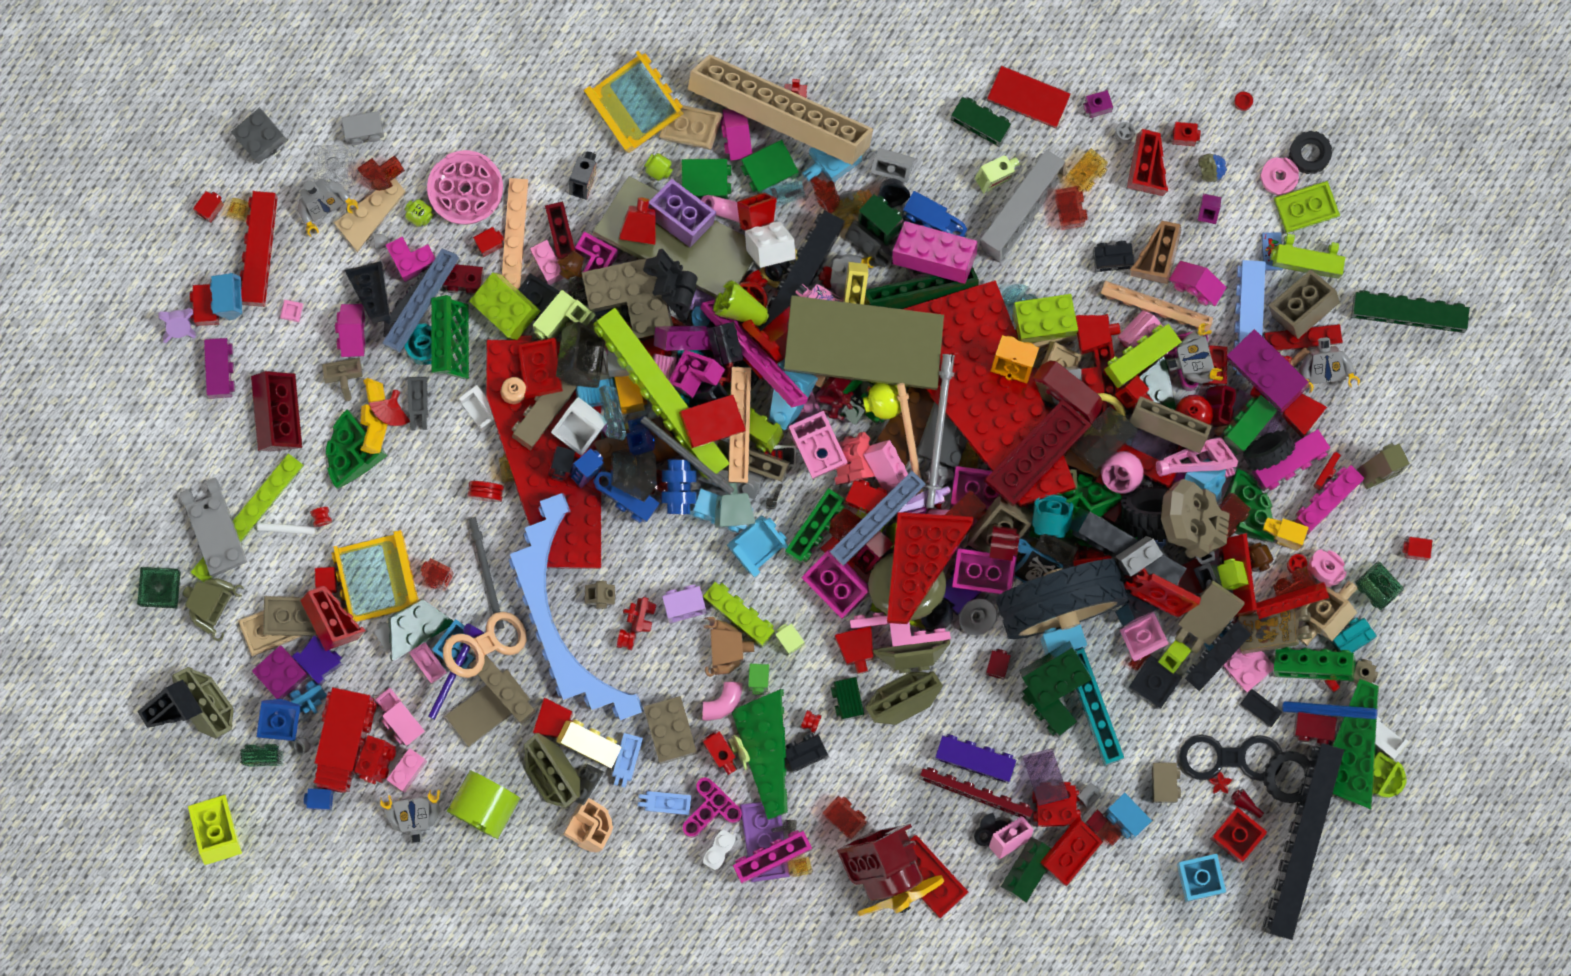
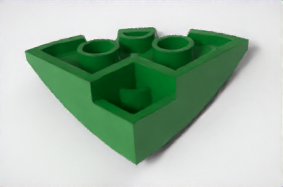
M346 409L334 424V432L331 440L327 441L326 456L328 457L329 464L327 470L336 489L357 479L388 456L382 448L380 453L375 454L361 451L367 429Z
M1238 468L1220 505L1222 511L1230 513L1227 529L1238 535L1247 533L1249 538L1274 542L1275 536L1263 530L1266 519H1273L1271 512L1272 503L1267 493H1263L1257 486V481Z
M1081 474L1077 476V490L1059 494V496L1067 498L1066 502L1073 504L1072 519L1078 508L1090 511L1101 517L1122 499L1119 493L1111 491L1105 484L1101 485L1094 482L1093 477Z

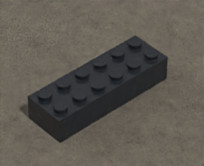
M1078 508L1070 526L1073 536L1086 542L1088 541L1087 544L1101 551L1105 549L1103 553L1107 556L1110 555L1111 558L1116 557L1139 541L1082 508ZM1162 555L1145 567L1148 575L1153 573L1175 585L1179 583L1187 569L1165 555Z

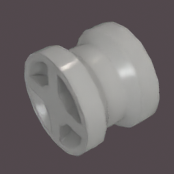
M1129 122L1120 123L1115 131L1117 141L1123 144L1132 141L1135 134L1134 126Z

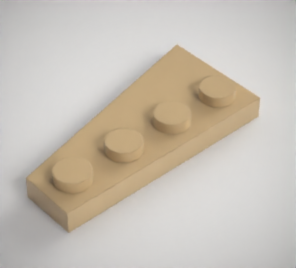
M393 177L358 204V209L356 206L352 208L353 214L347 212L335 221L334 224L353 248L359 252L364 243L372 236V233L384 221V218L392 211L406 191Z

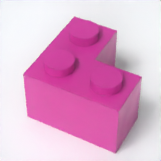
M722 110L721 129L723 138L727 137V142L724 143L725 154H729L730 161L743 159L751 155L752 147L747 117L734 110Z
M586 232L582 234L575 247V251L589 260L583 272L612 266L618 256L616 248Z
M403 236L386 244L404 282L417 277L422 270L426 271L435 260V256L428 244L413 252H410Z
M1181 260L1169 278L1176 290L1180 292L1187 291L1191 295L1198 298L1197 301L1204 306L1208 304L1216 306L1227 288L1207 267Z
M341 304L340 312H337L335 333H339L337 349L341 350V357L364 356L365 310L362 304Z
M685 350L669 382L678 393L693 398L702 381L716 386L725 369L714 359Z

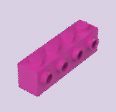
M1319 429L1297 441L1295 443V450L1292 451L1293 453L1290 456H1287L1286 460L1280 461L1278 465H1273L1268 469L1252 470L1251 473L1263 491L1267 489L1272 491L1280 485L1279 482L1281 480H1290L1296 476L1295 472L1302 469L1304 471L1312 466L1311 462L1315 459L1320 461L1328 456L1327 452L1330 450V446Z
M1352 465L1347 469L1343 467L1336 474L1338 478L1334 482L1330 480L1323 487L1325 491L1321 495L1316 493L1309 500L1312 503L1309 507L1305 508L1303 506L1296 513L1298 517L1294 522L1309 527L1307 535L1365 479Z
M796 830L788 834L789 838L783 841L780 838L770 843L771 847L765 850L762 847L753 851V856L749 858L743 856L735 860L736 864L733 865V868L741 884L811 851L812 847L804 831L799 832Z

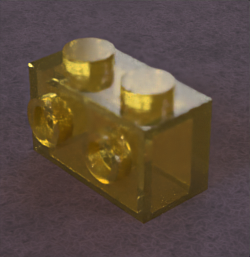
M1090 148L1066 175L1065 180L1081 194L1085 191L1089 192L1096 184L1094 180L1097 177L1102 178L1107 172L1108 162Z

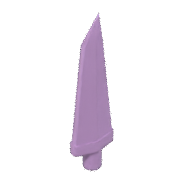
M948 486L941 490H936L934 504L945 502L943 496L951 493ZM928 489L914 496L899 512L926 507Z

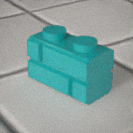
M1357 617L1348 623L1350 627L1344 631L1342 629L1335 639L1330 642L1337 652L1348 650L1353 653L1375 639L1377 635L1365 618L1359 620Z

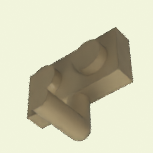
M360 357L322 364L325 384L340 381L344 400L350 401L352 396L348 387V379L363 377Z

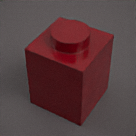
M1002 649L992 650L985 675L1004 680L1011 655H1007L1008 652Z

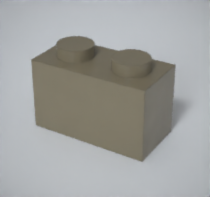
M1177 763L1152 764V803H1177L1178 799H1181V787H1177V779H1180L1181 773Z

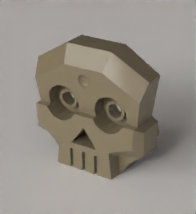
M1185 479L1174 483L1163 496L1161 521L1168 542L1186 547L1185 552L1189 558H1194L1195 556L1202 558L1227 544L1226 535L1228 534L1227 528L1230 513L1220 509L1216 501V494L1206 488L1201 489L1194 482Z

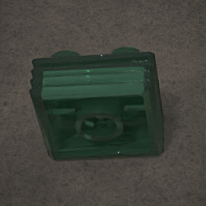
M1379 561L1355 581L1358 590L1370 599L1372 606L1379 610H1383L1404 590V587Z
M141 567L137 604L140 607L178 608L180 570ZM159 583L163 586L160 592L155 589V587L159 586Z
M265 744L264 748H260L257 745H245V749L240 750L242 752L240 754L242 756L240 763L246 767L284 765V756L282 755L284 752L276 744Z

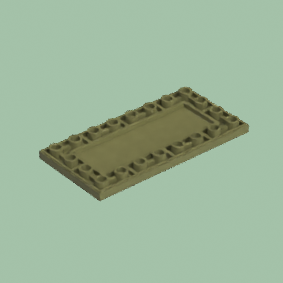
M628 176L593 231L594 236L639 259L657 256L658 250L664 249L673 261H679L680 265H683L682 271H690L696 274L698 280L695 287L714 298H717L719 292L723 294L726 289L723 286L728 281L733 280L740 284L754 261L746 251L745 235L716 220L691 247H688L658 223H656L655 245L619 239L620 229L628 207L637 206L638 198L640 197L651 200L659 192Z
M791 296L784 371L892 385L905 383V386L937 390L944 315Z

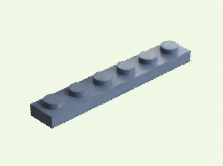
M443 248L440 250L384 339L383 344L385 347L399 353L401 352L430 306L431 298L436 296L459 259L457 254Z
M911 471L830 551V554L844 566L926 484Z

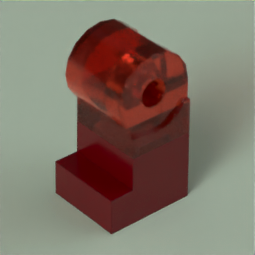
M1098 809L1085 822L1098 837L1111 847L1122 837V833Z

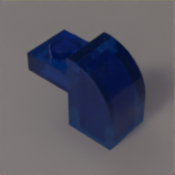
M645 416L628 421L630 433H627L626 436L629 450L634 456L655 449V440L651 435V430L641 423Z

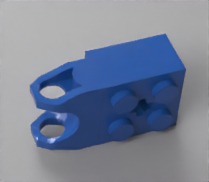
M913 191L903 209L902 218L904 222H910L954 234L953 232L957 231L960 233L958 236L966 238L967 228L962 221L947 213L946 207Z
M600 472L593 480L597 490L616 503L615 507L622 512L626 510L632 514L630 517L639 524L642 521L644 523L647 522L660 504V502L630 481L624 483L611 473ZM601 476L608 478L609 483L606 487L599 484Z

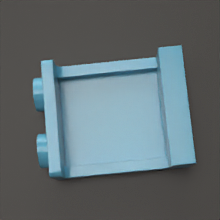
M762 515L755 520V524H750L727 544L728 548L753 577L760 573L758 568L781 548L787 549L788 547L786 543L788 539L781 531L779 533L776 531L774 521L770 517L766 519Z

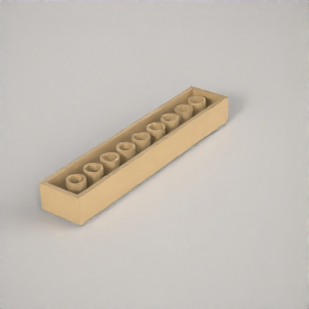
M709 54L691 70L688 90L771 127L780 133H784L795 140L821 150L828 155L834 156L845 163L853 165L870 147L873 134L872 128Z

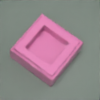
M284 300L280 318L300 322L304 304Z
M388 688L375 699L384 712L401 701L391 688Z

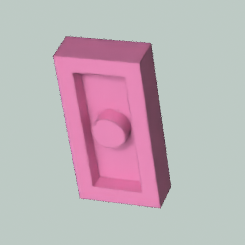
M426 642L409 652L431 684L447 674Z

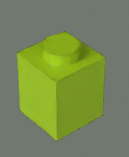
M1228 559L1224 561L1223 565L1217 566L1223 588L1234 590L1248 585L1243 562Z
M1175 640L1158 662L1174 674L1191 650L1185 644Z

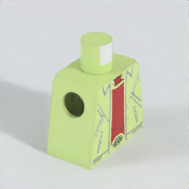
M1004 155L981 166L974 179L983 194L1010 180L1015 170L1020 168V163L1016 157L1008 160L1007 156Z

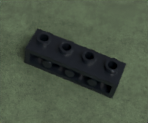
M1240 620L1236 623L1232 621L1225 628L1227 633L1223 637L1219 635L1211 643L1214 647L1210 651L1205 650L1200 655L1199 659L1201 661L1197 666L1192 664L1186 671L1188 675L1185 679L1198 691L1208 683L1253 634Z

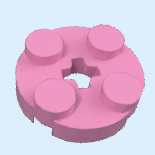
M1276 157L1266 162L1260 178L1262 185L1268 192L1281 196L1294 190L1299 180V171L1292 160ZM1275 173H1284V180H1277Z
M1320 549L1311 556L1307 567L1308 571L1320 582H1325L1327 587L1339 584L1346 576V571L1344 572L1343 568L1345 566L1344 561L1331 550L1326 552Z

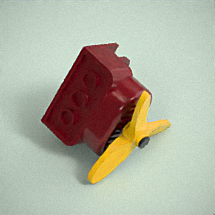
M911 824L872 831L837 849L850 881L855 885L863 884L870 900L886 899L873 906L859 910L857 912L859 917L888 908L893 909L894 913L906 912L911 909L909 905L911 902L925 896L944 882L941 875L923 881V876L916 863L918 858L913 849L916 845L915 841H910L906 830L912 828Z

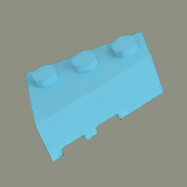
M785 359L780 361L777 365L809 397L818 378L812 374L784 371ZM774 389L769 420L774 424L778 423L783 430H786L790 425L795 424L805 404L791 408Z
M701 488L692 490L691 492H696V504H690V515L698 519L711 521L710 523L715 525L716 498L719 495ZM748 525L729 526L728 530L739 533V531L746 529Z

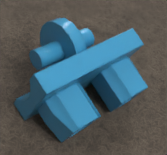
M312 680L306 684L308 692L302 695L299 690L290 693L291 702L300 705L299 714L303 711L306 714L311 710L314 714H317L318 710L316 707L321 705V700L327 697L321 685Z

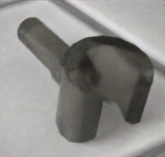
M778 484L773 498H767L766 509H776L778 496L783 485Z
M785 820V826L772 828L771 832L795 831L797 829V820Z

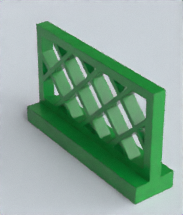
M448 295L431 298V373H443L461 379H469V304L453 300ZM460 308H462V317L458 311ZM454 316H455V318H456V320H457V323H456V324H455V322H454V320H453V317H454ZM454 334L458 340L457 342L453 338ZM454 353H455V355H456V357H457V361H455V359H454V357H453V354H454ZM460 364L462 366V372L458 367Z

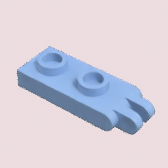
M624 733L620 745L621 749L612 777H616L614 785L618 786L619 780L623 779L621 787L625 788L627 781L632 780L643 738Z
M647 791L646 795H638L639 799H646V803L638 802L637 805L645 807V811L680 815L690 814L691 795Z

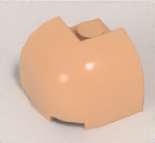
M588 798L585 805L579 804L569 819L570 822L563 835L578 843L577 846L584 850L600 852L603 850L613 829L609 811Z

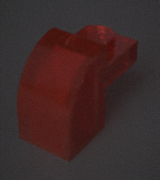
M395 155L380 166L371 158L357 168L369 187L379 191L391 188L393 185L390 181L405 171Z

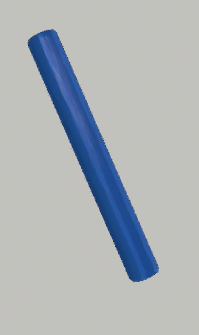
M1284 701L1282 707L1284 712L1291 713L1302 712L1377 719L1378 715L1377 709L1288 701Z

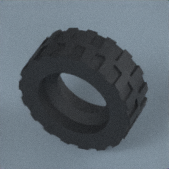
M1317 131L1302 132L1292 142L1289 157L1296 164L1300 172L1316 174L1326 168L1331 160L1332 145H1330L1329 139L1324 134H1320ZM1307 144L1316 145L1320 150L1319 158L1315 161L1305 160L1301 154L1302 148Z

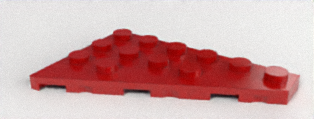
M898 512L887 623L908 624L973 525V517Z

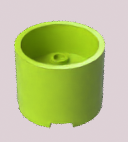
M469 770L447 812L481 832L499 839L521 798L490 779Z

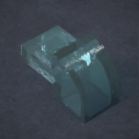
M1023 284L1011 285L1001 294L1004 303L1012 308L1014 302L1038 298L1033 294H1025L1028 286Z

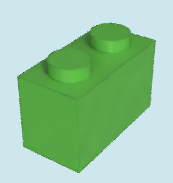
M750 663L749 691H752L753 695H764V692H768L769 664Z

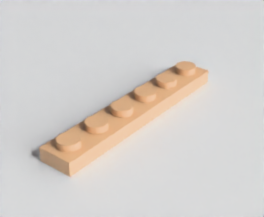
M509 178L502 276L519 289L522 274L528 179Z
M1106 280L1104 282L1101 294L1108 299H1118L1126 305L1138 306L1146 312L1158 313L1163 318L1170 317L1180 324L1193 325L1196 329H1198L1200 324L1208 323L1209 325L1205 326L1204 330H1210L1213 317Z
M731 368L730 395H734L746 431L729 437L730 464L728 465V483H748L751 368Z

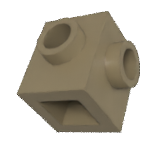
M596 581L594 584L585 585V604L595 605L596 609H607L608 605H614L615 585L607 584V581Z
M1366 659L1356 661L1354 681L1349 682H1353L1355 686H1357L1359 679L1375 683L1378 676L1377 666L1372 665V661ZM1362 670L1368 671L1367 676L1362 674Z

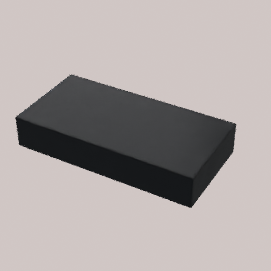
M1253 689L1248 692L1240 703L1242 707L1270 728L1283 713Z

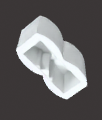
M725 830L720 831L715 837L713 847L706 852L703 864L715 872L718 871L724 864L726 855L733 849L736 837Z

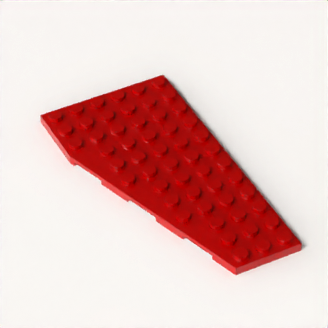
M996 280L902 309L944 315L939 371H941L942 354L955 355L952 371L954 377L949 380L945 415L951 419L968 440L967 442L992 471L1048 415L1033 379L1032 372L1028 383L1015 379L1007 380L1005 376L991 372L1002 335L1006 337L1012 336L1019 341ZM940 375L938 377L937 390L926 389L938 406L942 382ZM1064 455L1018 502L1020 507L1034 503L1039 497L1040 499L1047 497L1045 495H1059L1075 490L1076 486Z
M487 340L486 399L489 403L529 526L546 520V517H542L539 506H541L540 501L563 493L570 512L566 513L553 538L547 568L601 569V492L594 485L593 480L595 477L580 488L570 476L562 482L551 479L552 476H548L556 447L559 446L573 450L551 432L577 399L576 393L574 391L530 451L512 438L514 433L512 428L518 421H523L525 418L523 414L529 406L533 407L535 405V397L527 399L524 397L520 403L509 404L501 396V387L511 377L522 380L518 345L535 341ZM557 341L561 375L573 383L564 344ZM601 405L592 407L601 414ZM601 432L598 434V436L595 438V440L592 442L589 448L583 453V455L590 448L593 451H597L594 442L601 440ZM575 452L572 466L581 457L577 452Z

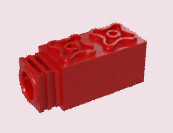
M332 687L331 692L328 691L321 720L324 724L314 764H317V772L313 783L317 787L340 793L350 792L353 775H357L354 771L366 741V734L371 732L377 703H375V699L371 695Z

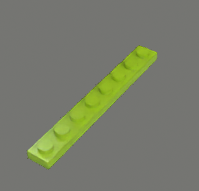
M289 453L233 520L240 542L243 541L304 467L302 463ZM202 557L191 573L204 583L206 580H210L212 576H210L204 557Z

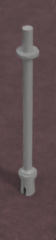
M942 354L941 371H939L942 382L929 485L924 486V488H928L926 505L928 508H934L936 490H941V487L937 486L949 380L954 377L952 371L955 355Z

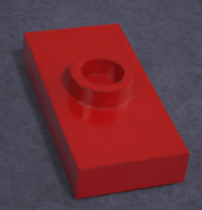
M1334 452L1313 485L1316 489L1320 490L1326 479L1331 480L1335 474L1336 469H1334V466L1341 457L1339 453Z

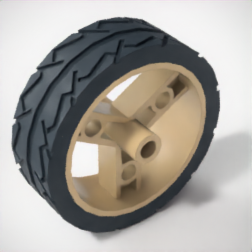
M1103 559L1066 569L1052 570L1045 573L1044 576L1027 581L997 596L995 600L1000 615L1004 618L1002 622L1008 639H1021L1043 634L1045 630L1055 627L1056 629L1067 630L1080 625L1082 621L1111 611L1126 603L1129 599L1124 584L1120 581L1121 575L1116 560Z

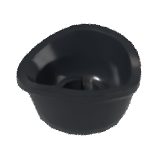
M889 178L881 183L878 196H882L888 202L887 205L890 208H894L904 204L910 198V191L902 181Z
M942 600L929 615L920 619L924 627L929 630L947 628L953 620V612L950 604L946 600Z

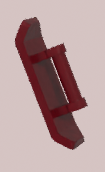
M1050 360L1042 364L1033 376L1035 382L1043 383L1048 387L1045 391L1048 395H1052L1059 402L1063 399L1075 411L1081 413L1090 424L1094 422L1101 412L1102 398L1058 362Z

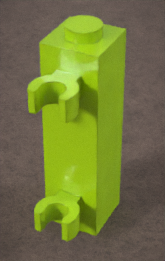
M1287 233V236L1284 237V245L1279 244L1271 251L1270 260H1273V267L1304 273L1312 270L1319 276L1336 279L1343 275L1346 257L1337 255L1339 243L1331 242L1328 246V253L1293 247L1295 235Z

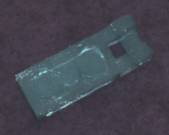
M604 385L599 388L604 409V418L607 422L606 436L623 440L626 437V430L616 388Z

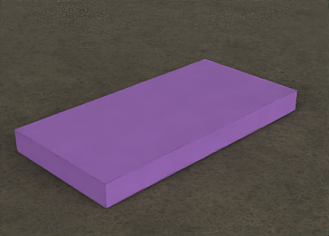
M762 802L740 805L748 858L753 856V851L763 847L765 850L771 847L770 843L780 838L782 841L785 840L781 816L768 820ZM788 862L752 879L751 883L790 877Z

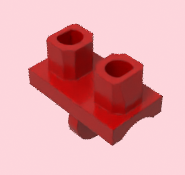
M638 598L637 604L631 603L629 609H623V614L628 615L626 622L632 623L630 632L651 631L652 622L644 620L645 613L654 615L657 605L648 601L649 598Z

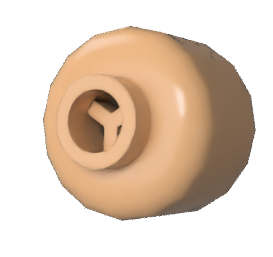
M511 377L503 383L501 396L509 404L520 403L524 399L526 385L521 379Z

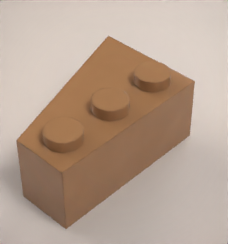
M1167 221L1160 222L1149 239L1147 246L1140 253L1138 260L1131 267V276L1165 284L1169 283L1182 231L1180 224Z

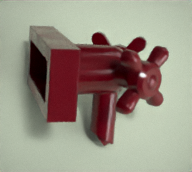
M829 377L815 395L816 402L832 406L830 411L822 409L829 418L844 420V416L839 415L838 410L844 405L849 410L853 408L850 403V397L853 396V392L843 394L851 379Z

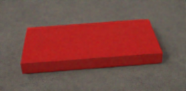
M1001 65L987 101L1057 129L1071 93Z
M915 835L910 841H915L916 844L913 849L918 858L916 863L923 876V881L940 875L944 879L940 886L921 897L941 919L969 891L923 841Z

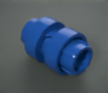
M668 460V470H662V482H667V492H662L661 503H667V514H690V504H696V492H691V482H697V471H691V463L687 460Z

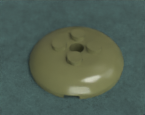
M894 552L878 561L871 571L868 582L869 594L873 604L877 609L879 608L886 613V616H888ZM943 570L910 620L920 619L929 615L942 602L946 591V579Z

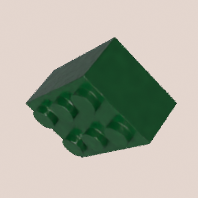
M873 194L860 208L858 222L882 240L888 247L901 232L902 214L896 208H890L887 205L888 202L879 195L877 197Z
M1070 641L1019 670L1022 679L1041 709L1092 680L1088 669Z

